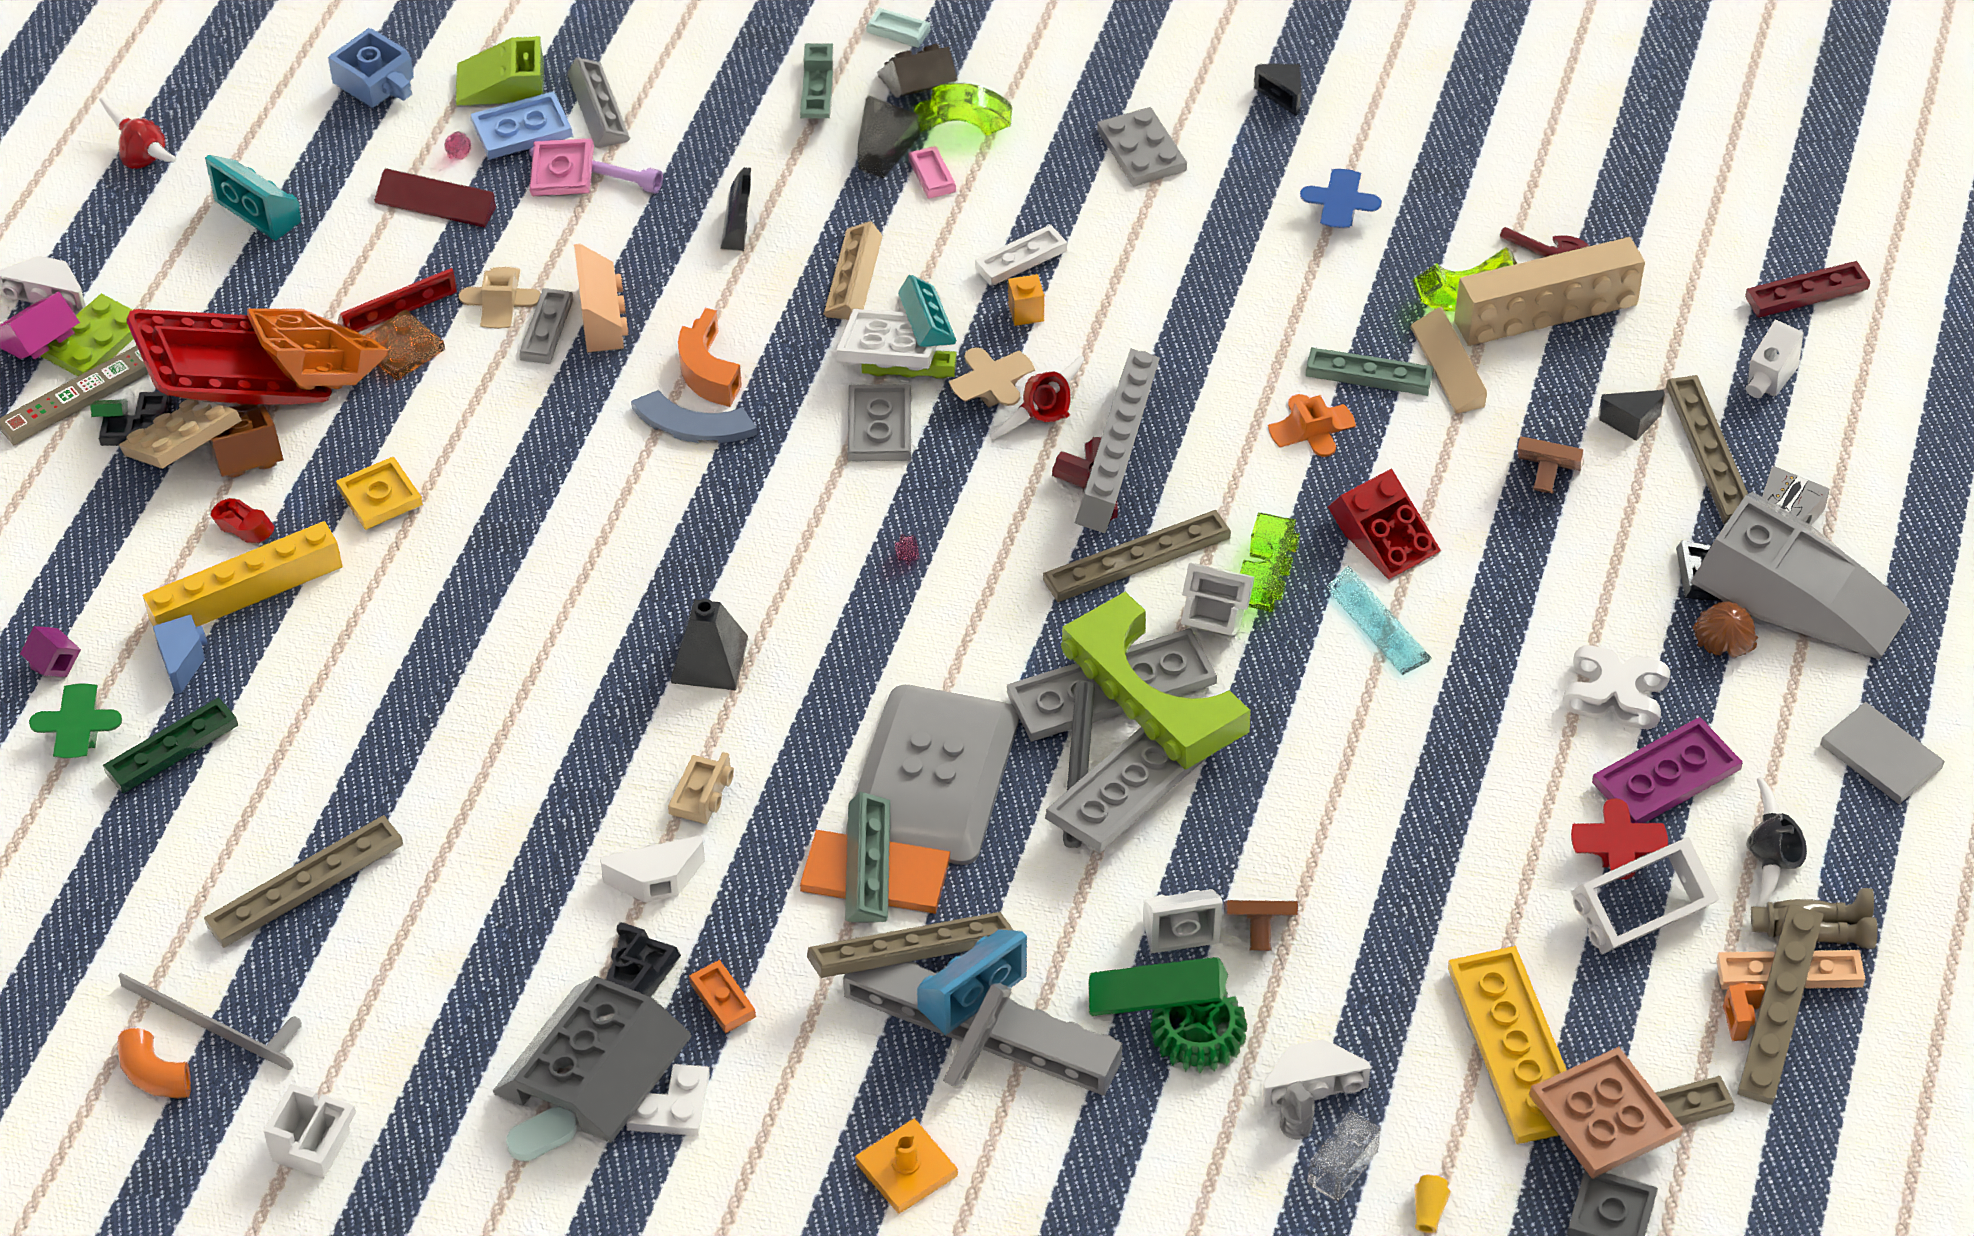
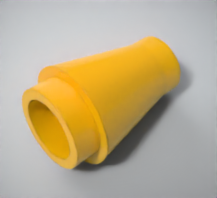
M1429 1174L1422 1175L1419 1178V1182L1414 1185L1415 1228L1418 1231L1425 1233L1437 1232L1438 1223L1451 1194V1190L1448 1188L1449 1182L1443 1177Z

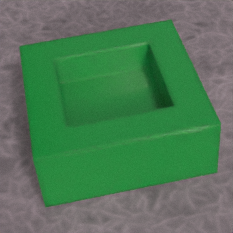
M97 400L90 405L91 417L123 416L128 412V400Z

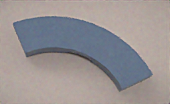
M660 390L631 400L632 409L646 424L655 430L661 429L673 434V438L695 443H698L699 440H718V443H727L757 435V427L743 407L721 413L696 412L674 404Z

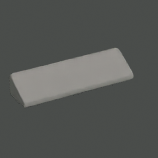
M576 57L568 71V77L594 146L602 148L628 142L630 137L602 64Z

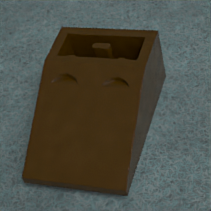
M939 44L923 47L921 51L916 52L917 54L912 55L911 50L897 53L895 57L884 62V67L877 72L878 77L896 98L952 85L958 81L949 46L940 48Z

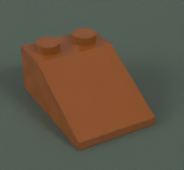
M237 404L230 406L229 408L237 410L242 421L209 440L217 468L222 477H238L245 474L246 470L257 467L259 469L272 468L277 465V462L284 460L275 424L264 404Z

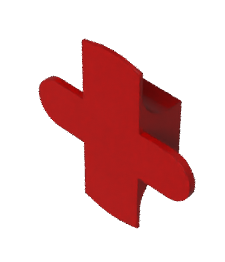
M1618 798L1609 799L1604 803V823H1572L1571 841L1575 853L1598 855L1601 857L1602 867H1609L1610 871L1637 860L1643 855L1653 853L1668 846V835L1664 823H1631L1627 803ZM1632 872V873H1630V874H1628V875H1626V876H1623V877H1621V878H1619V879H1621V880L1630 879V878H1632V877L1634 876L1635 872Z

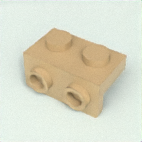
M722 752L718 761L696 755L691 756L668 805L669 815L708 824L712 813H717L720 808L724 787H729L733 780L734 767L730 765L729 753Z

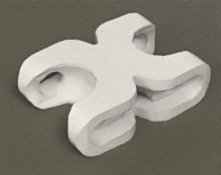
M1583 645L1575 651L1573 657L1575 671L1577 674L1594 682H1573L1566 688L1563 695V704L1568 711L1595 719L1603 717L1609 711H1613L1617 722L1640 729H1652L1659 723L1661 717L1660 705L1656 700L1644 696L1640 692H1660L1667 686L1670 679V670L1665 663L1642 656H1633L1622 664L1618 654L1613 650L1591 645Z

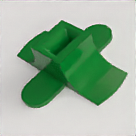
M88 683L66 685L63 689L60 711H40L30 717L29 726L32 731L36 733H56L53 757L78 758L87 756L88 748H96L98 731H112L121 725L122 716L119 711L114 709L96 710L98 685Z

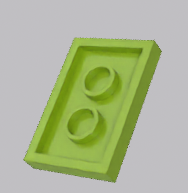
M100 293L76 314L80 323L72 328L74 334L60 343L56 339L48 343L47 346L50 350L42 354L41 357L76 376L86 373L112 359L134 339L126 320L129 312L133 309Z

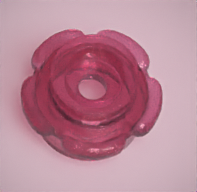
M460 131L449 135L444 143L445 151L448 152L447 157L450 159L454 157L459 160L464 159L471 150V140Z
M900 535V541L895 542L897 558L899 561L905 560L907 565H911V561L920 559L916 537L914 535Z

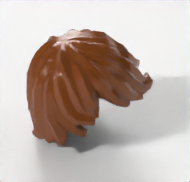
M1730 601L1715 604L1707 611H1702L1693 626L1695 637L1698 640L1697 646H1704L1708 653L1712 652L1715 656H1720L1725 651L1732 658L1746 655V653L1756 649L1757 642L1755 641L1759 638L1755 633L1754 621L1746 608H1742L1737 603Z

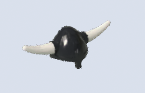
M1759 777L1756 782L1763 798V822L1748 836L1746 846L1762 862L1763 883L1756 907H1764L1776 887L1780 870L1801 867L1806 860L1807 846L1800 827L1789 815L1780 813L1772 790L1765 780Z

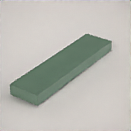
M1311 347L1305 376L1428 396L1434 366Z

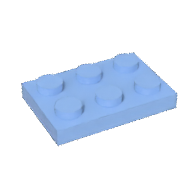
M554 91L470 114L474 129L489 160L531 149L534 147V141L563 140L573 137L572 127Z

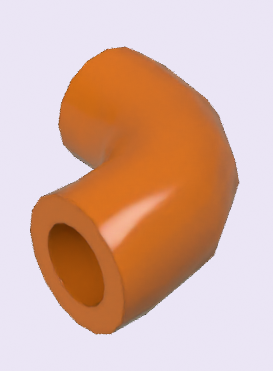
M130 1028L120 1032L117 1043L120 1068L135 1087L153 1096L170 1098L189 1097L191 1082L187 1062H166L158 1058L154 1052V1036L147 1030Z

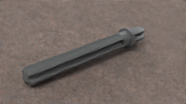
M1078 681L1075 687L1067 791L1088 773L1095 693L1094 684L1091 681ZM1063 830V842L1066 847L1078 848L1082 845L1080 840Z

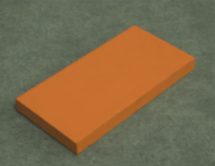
M816 829L800 882V891L846 899L847 834ZM890 842L888 906L936 914L950 862V851Z

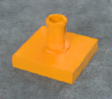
M915 1118L855 1156L857 1166L898 1214L958 1176V1168Z

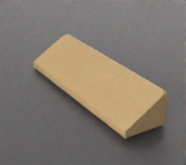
M872 221L846 230L824 311L825 317L849 320L853 309L864 310L882 241V234Z
M1436 308L1411 324L1410 328L1430 366H1434L1433 371L1455 413L1458 414L1485 407L1487 390L1443 308Z

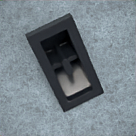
M1300 64L1256 65L1254 89L1294 116L1299 115L1301 105Z
M1664 390L1602 394L1598 418L1601 422L1637 441L1661 416L1665 397Z

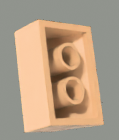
M574 244L587 353L623 349V336L628 335L627 318H620V314L626 313L624 295H617V292H623L621 274H615L613 261L582 244Z

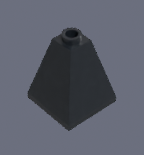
M694 599L683 628L671 675V683L727 690L737 689L748 643V635L721 602L709 599Z

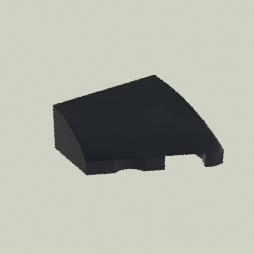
M743 167L730 187L720 249L744 251L752 168Z
M619 922L616 927L619 935L616 948H612L611 959L613 962L612 966L608 969L606 980L651 997L681 954L676 946L649 938L645 929Z

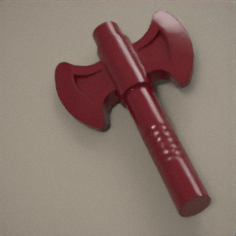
M1503 227L1500 233V238L1543 257L1589 247L1583 240L1568 235L1553 236L1552 240L1557 245L1556 248L1508 227Z

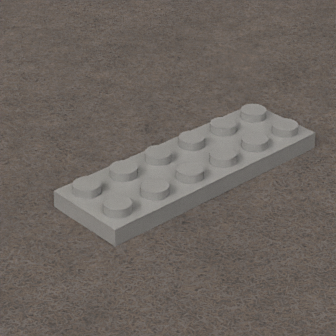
M1191 628L1130 646L1126 654L1131 668L1145 683L1169 695L1180 696L1217 684V675ZM1077 663L1007 684V695L1031 742L1072 729L1075 687L1078 681H1091L1094 684L1092 723L1124 713L1123 708L1114 699H1109L1103 692V689L1093 679L1087 678Z
M1140 727L1046 809L1045 819L1100 853L1204 760L1185 770L1176 760H1171L1164 748L1157 741L1148 738L1144 729Z

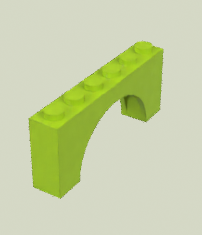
M1126 591L1062 627L1061 648L1065 656L1070 660L1073 659L1082 668L1087 678L1093 679L1103 689V692L1109 699H1114L1123 708L1124 713L1129 719H1134L1144 729L1148 738L1157 741L1164 748L1167 756L1173 761L1176 760L1185 770L1250 732V709L1230 690L1207 698H1182L1166 694L1151 687L1133 671L1127 661L1126 654L1130 646L1146 633V610Z

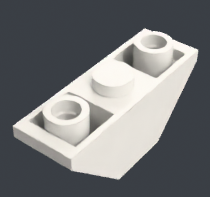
M36 256L0 269V295L3 297L35 303L59 291L73 312L79 313L86 306L81 287L66 261Z
M702 835L683 837L672 842L658 845L651 844L644 848L626 852H614L600 857L604 883L644 903L678 896L705 862Z
M1325 1039L1289 1045L1263 1082V1108L1271 1106L1282 1107V1101L1288 1086L1298 1081L1304 1085L1305 1090L1312 1093L1314 1100L1323 1099L1327 1095L1343 1092L1355 1093L1363 1088H1368L1370 1064L1368 1061Z

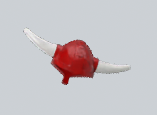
M105 97L99 98L103 108L121 131L118 146L120 160L124 166L131 169H140L156 159L166 162L176 161V157L164 149L165 137L158 125L144 118H134L131 120L119 112Z
M1079 356L1060 373L1050 371L1029 377L1023 392V404L999 428L990 434V438L994 440L1030 420L1032 417L1042 422H1054L1068 418L1070 416L1068 410L1071 401L1068 384L1081 367L1084 357Z

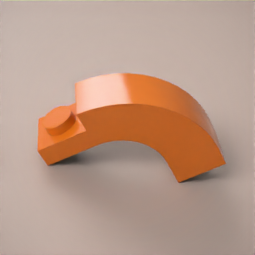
M705 308L700 318L694 320L692 328L682 326L679 332L678 350L681 374L688 387L700 397L719 405L731 407L742 386L740 364L718 359L708 352L719 331L717 310Z

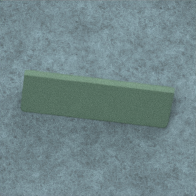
M861 791L848 804L845 921L886 922L888 920L890 800Z

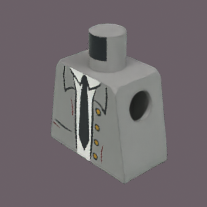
M1773 466L1762 497L1812 525L1825 510L1830 488Z

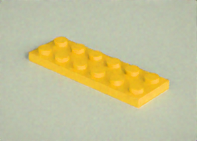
M1512 946L1450 959L1448 961V971L1516 1144L1558 1136L1559 1134L1528 1094L1531 1086L1558 1075L1567 1069L1517 947Z

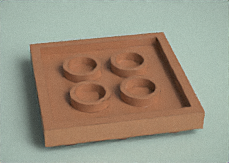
M1620 1047L1531 1086L1528 1094L1591 1178L1680 1138L1683 1132L1682 1126Z

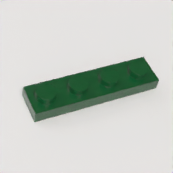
M218 697L103 764L105 774L124 794L239 726L237 718Z

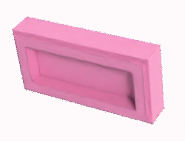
M937 146L908 153L909 162L928 199L956 192V183Z

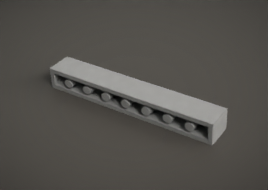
M1130 348L1074 522L1075 524L1106 533L1160 357L1151 355L1146 351Z
M910 961L846 973L843 976L845 998L944 1035L917 1006V988L926 977L934 976L937 973L921 968L918 964ZM1011 998L1008 999L983 1048L984 1051L1105 1096L1122 1062V1043L1116 1041L1113 1037L1089 1031L1075 1022H1065L1057 1019L1043 1010H1033L1025 1007ZM976 1014L945 1036L962 1042Z

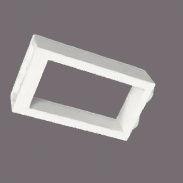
M1689 837L1589 880L1571 891L1574 908L1579 915L1584 917L1589 928V938L1592 944L1599 948L1601 954H1605L1696 913L1720 900ZM1669 857L1691 903L1617 936L1594 889Z

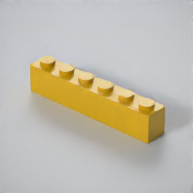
M323 521L142 594L152 626L192 615L194 624L197 627L340 569L343 565L338 542L326 522Z

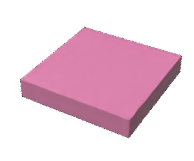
M592 138L534 141L529 189L531 196L590 193L594 151Z

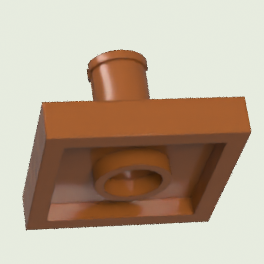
M1224 901V916H1246V919H1250L1249 951H1272L1271 919H1275V916L1298 915V901Z

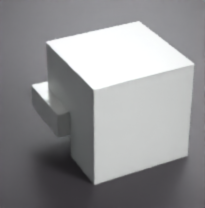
M1190 562L1182 596L1187 598L1181 624L1233 636L1240 631L1244 610H1247L1255 577Z
M290 1083L263 1129L272 1162L325 1179L351 1132L349 1125L357 1113L355 1105L323 1094L318 1100L317 1092Z

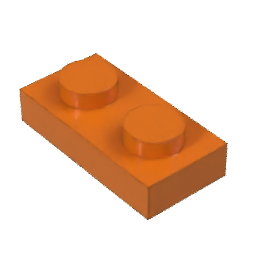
M720 960L689 975L691 986L725 1033L756 1018V1009Z

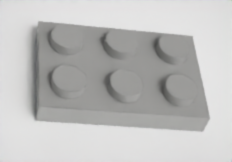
M1151 106L1097 122L1098 133L1133 187L1187 171L1186 159Z

